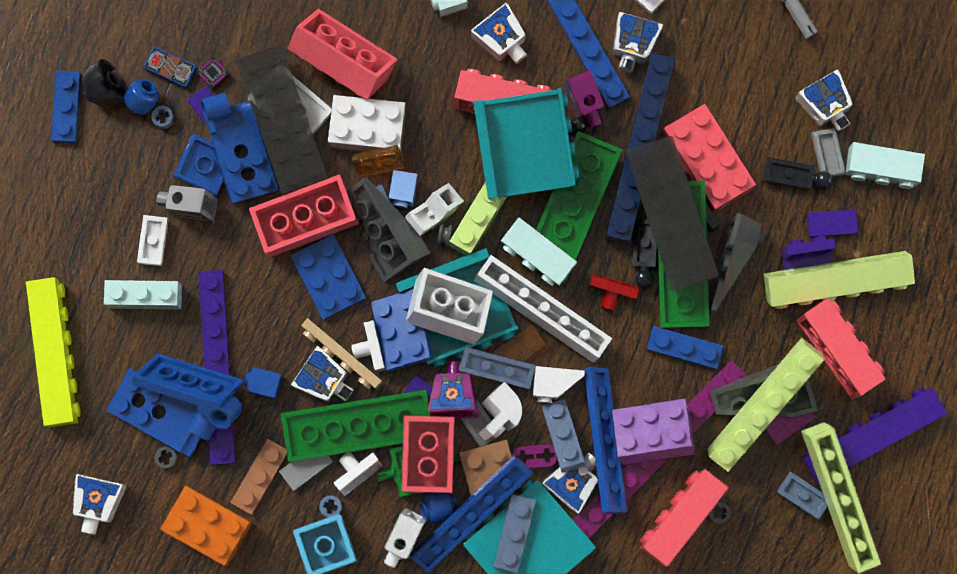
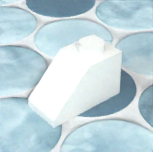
M536 366L532 398H538L537 402L552 403V399L557 400L584 377V371Z

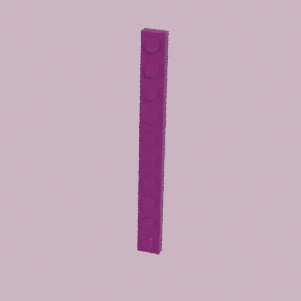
M732 360L688 403L692 434L715 412L709 390L747 376ZM667 459L627 464L622 469L626 501ZM599 493L573 521L589 539L613 514H602Z

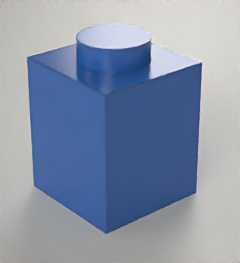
M252 367L251 372H247L245 376L244 386H247L246 391L248 393L277 400L283 376Z

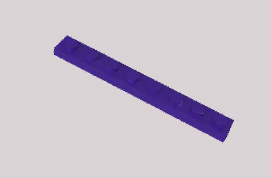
M224 271L198 272L204 368L230 376ZM233 423L226 429L215 428L209 439L210 465L236 463Z

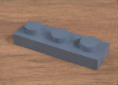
M464 346L458 370L530 389L536 365Z
M565 399L542 405V411L561 473L585 467V461Z
M514 494L511 495L493 567L518 573L536 500Z

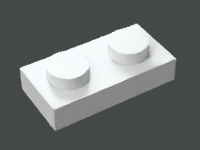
M143 215L137 257L138 264L163 265L168 218Z

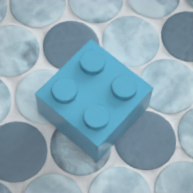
M341 514L293 530L307 574H324L357 562Z

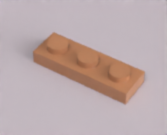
M267 439L230 503L253 515L287 457L286 449Z

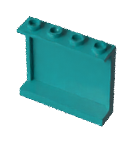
M557 88V90L486 101H473L488 199L575 186V181L579 180L578 166L572 165L571 156H576L574 141L569 142L568 132H572L570 117L565 118L564 108H568L567 93H562L561 88Z
M485 248L431 270L482 287L474 279L489 259V254ZM419 274L396 283L398 292L402 293L414 289ZM492 294L484 333L475 344L427 329L433 359L426 361L428 367L433 365L434 368H438L447 364V359L456 356L457 360L461 359L464 346L473 349L479 348L481 351L493 346L492 342L501 339L504 342L514 338V333L518 332V326L514 322L508 304Z
M529 480L519 489L522 492L519 496L536 500L518 573L493 567L511 497L501 505L503 510L499 514L495 515L492 512L483 521L485 526L479 531L474 529L465 538L466 542L463 544L487 574H567L596 548L538 480L534 483Z

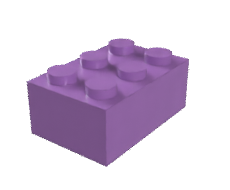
M686 399L612 410L617 453L622 465L695 454L690 412Z

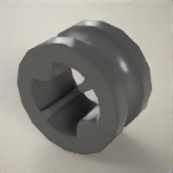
M440 224L437 245L445 243L446 246H450L449 241L453 225L445 227L444 224Z
M167 446L159 448L154 456L156 464L161 468H171L175 465L178 458L177 452ZM167 450V453L171 452L173 456L169 459L170 463L166 465L165 461L162 463L160 461V457L163 456L162 452Z
M717 502L709 512L708 517L715 524H723L729 520L731 510L726 503ZM716 506L719 509H725L726 513H723L725 515L723 519L713 516V513H715L713 509Z

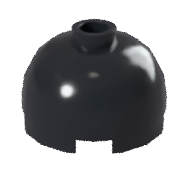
M105 59L93 63L86 69L82 78L83 95L90 103L93 102L102 108H111L124 102V95L128 88L124 79L119 81L113 71L116 68Z

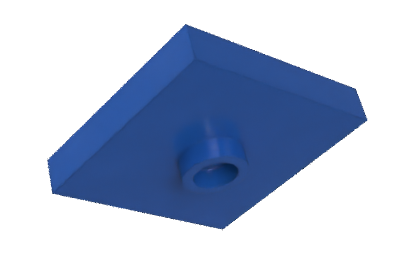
M192 133L172 177L192 187L205 189L217 197L224 179L212 142Z

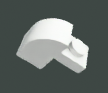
M448 183L433 192L425 203L409 212L405 218L421 236L430 229L434 230L447 220L464 201Z
M505 382L498 386L481 403L494 419L479 435L485 441L491 436L496 439L505 429L507 431L513 429L521 419V402L516 393Z

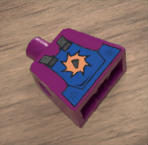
M591 70L564 82L563 85L577 116H585L590 128L604 123L599 113V109L604 107V103ZM584 98L590 100V107L584 104Z
M449 362L447 364V374H437L435 376L428 408L431 416L454 417V419L479 418L473 379L469 373H462V371L458 370L460 362Z

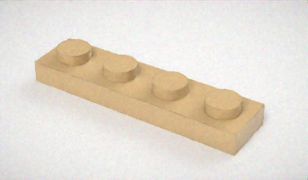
M308 318L301 325L305 329L303 334L313 343L318 340L323 344L322 350L328 356L333 358L336 355L342 360L340 366L351 374L355 371L360 376L358 381L367 389L373 387L376 390L381 386L383 382Z

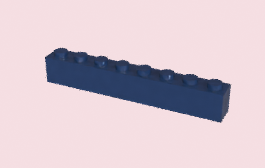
M651 53L606 232V241L626 246L630 243L675 58Z

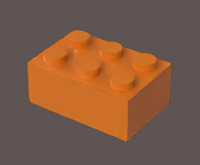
M185 486L160 530L222 565L228 566L250 529L252 522L196 490Z

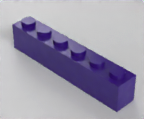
M922 387L911 393L912 398L904 402L903 399L892 403L889 405L891 410L884 414L880 410L870 415V421L862 425L861 422H858L848 427L849 433L842 437L839 433L836 434L847 468L946 415L947 412L934 389L925 390ZM806 450L807 456L801 460L815 485L820 484L810 454Z

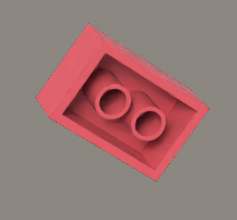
M404 416L402 491L452 493L454 417Z

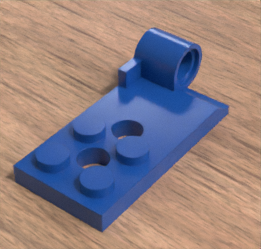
M225 93L201 99L204 120L231 204L278 192L250 102L247 101L230 106ZM238 146L244 147L247 150V156L238 158L234 154V149ZM242 170H252L255 175L254 179L251 181L244 180L241 176Z
M158 353L132 376V385L197 405V414L209 417L210 422L216 428H228L242 413L241 403L232 396L243 385L242 379Z
M129 368L106 411L173 449L191 457L201 438L209 441L216 427L212 425L209 417L197 414V405L132 385V376L137 370ZM138 394H142L145 397V403L140 408L134 404V399ZM162 405L166 410V414L162 419H157L155 409Z

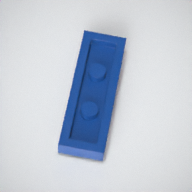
M56 71L52 142L77 143L81 72Z
M653 326L646 350L716 370L723 345Z

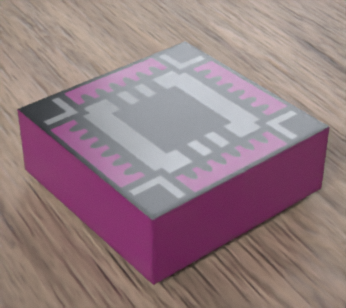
M214 56L196 71L212 91L230 76V73Z

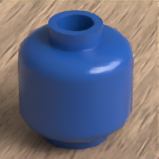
M147 79L133 81L124 95V102L129 110L142 115L150 113L159 99V91L156 85Z
M427 492L419 502L423 518L425 520L428 519L431 523L446 521L454 513V509L458 507L455 495H450L448 492Z

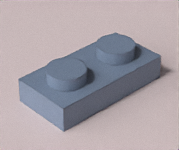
M788 472L776 491L777 494L817 520L827 507L824 494L792 472Z

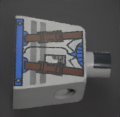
M171 185L169 192L160 191L157 195V205L165 206L168 211L176 216L214 222L218 199L205 189Z

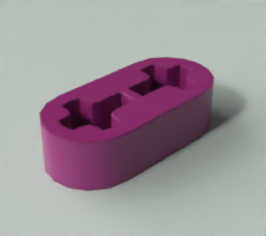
M547 444L518 447L512 454V457L514 455L519 456L520 451H524L525 455H533L534 459H528L525 462V465L530 469L550 467L557 461L554 447ZM544 449H549V453H553L554 457L550 458L549 463H546L544 458L536 459V455L543 454Z

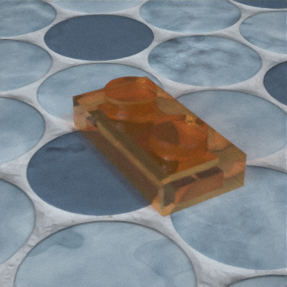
M398 145L356 153L352 157V162L360 177L405 169L406 161Z
M532 325L495 350L493 354L525 361L545 347L546 343Z

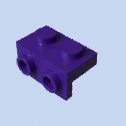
M827 236L812 238V242L803 243V240L788 242L789 245L785 246L782 250L785 270L833 263L832 251L836 248L834 239L827 240Z

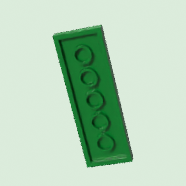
M579 131L574 139L576 156H571L572 165L578 166L579 180L575 181V186L553 189L536 229L537 232L575 261L623 151L618 147ZM570 273L568 274V276H567V277L565 278V280L563 281L564 283L567 282Z
M705 180L656 182L661 328L710 326Z
M420 390L281 413L288 462L403 443L404 416H430L428 412L427 391Z

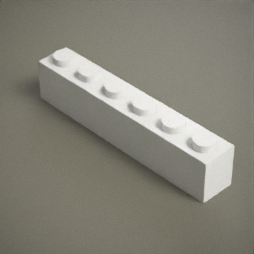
M492 255L474 279L476 283L492 290V294L592 363L599 359L612 339Z

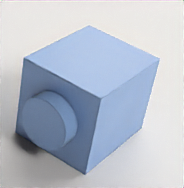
M393 170L389 202L393 203L394 207L407 209V206H413L418 175Z

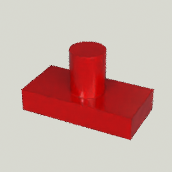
M592 274L590 285L605 289L601 303L602 307L615 310L619 294L637 298L639 287Z

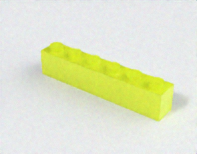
M55 277L27 281L26 288L43 424L49 428L78 423L77 417L81 416L79 403L75 402L74 393H77L78 388L76 379L72 378L71 369H74V358L72 354L69 355L68 345H71V335L69 330L66 331L65 321H68V311L66 307H63L62 298L65 297L64 284L60 283Z

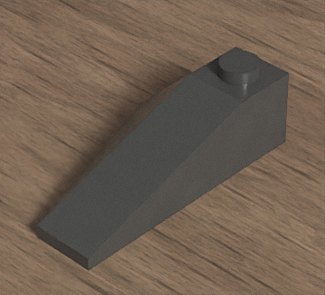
M367 177L361 179L349 189L357 217L362 219L364 225V239L368 240L372 251L369 254L371 262L383 282L400 274L430 254L421 236Z
M737 213L730 223L709 307L710 314H714L749 258L757 246H761L764 232H761L762 224L741 213Z
M778 365L709 390L716 414L736 415ZM809 378L777 415L797 417L818 411Z

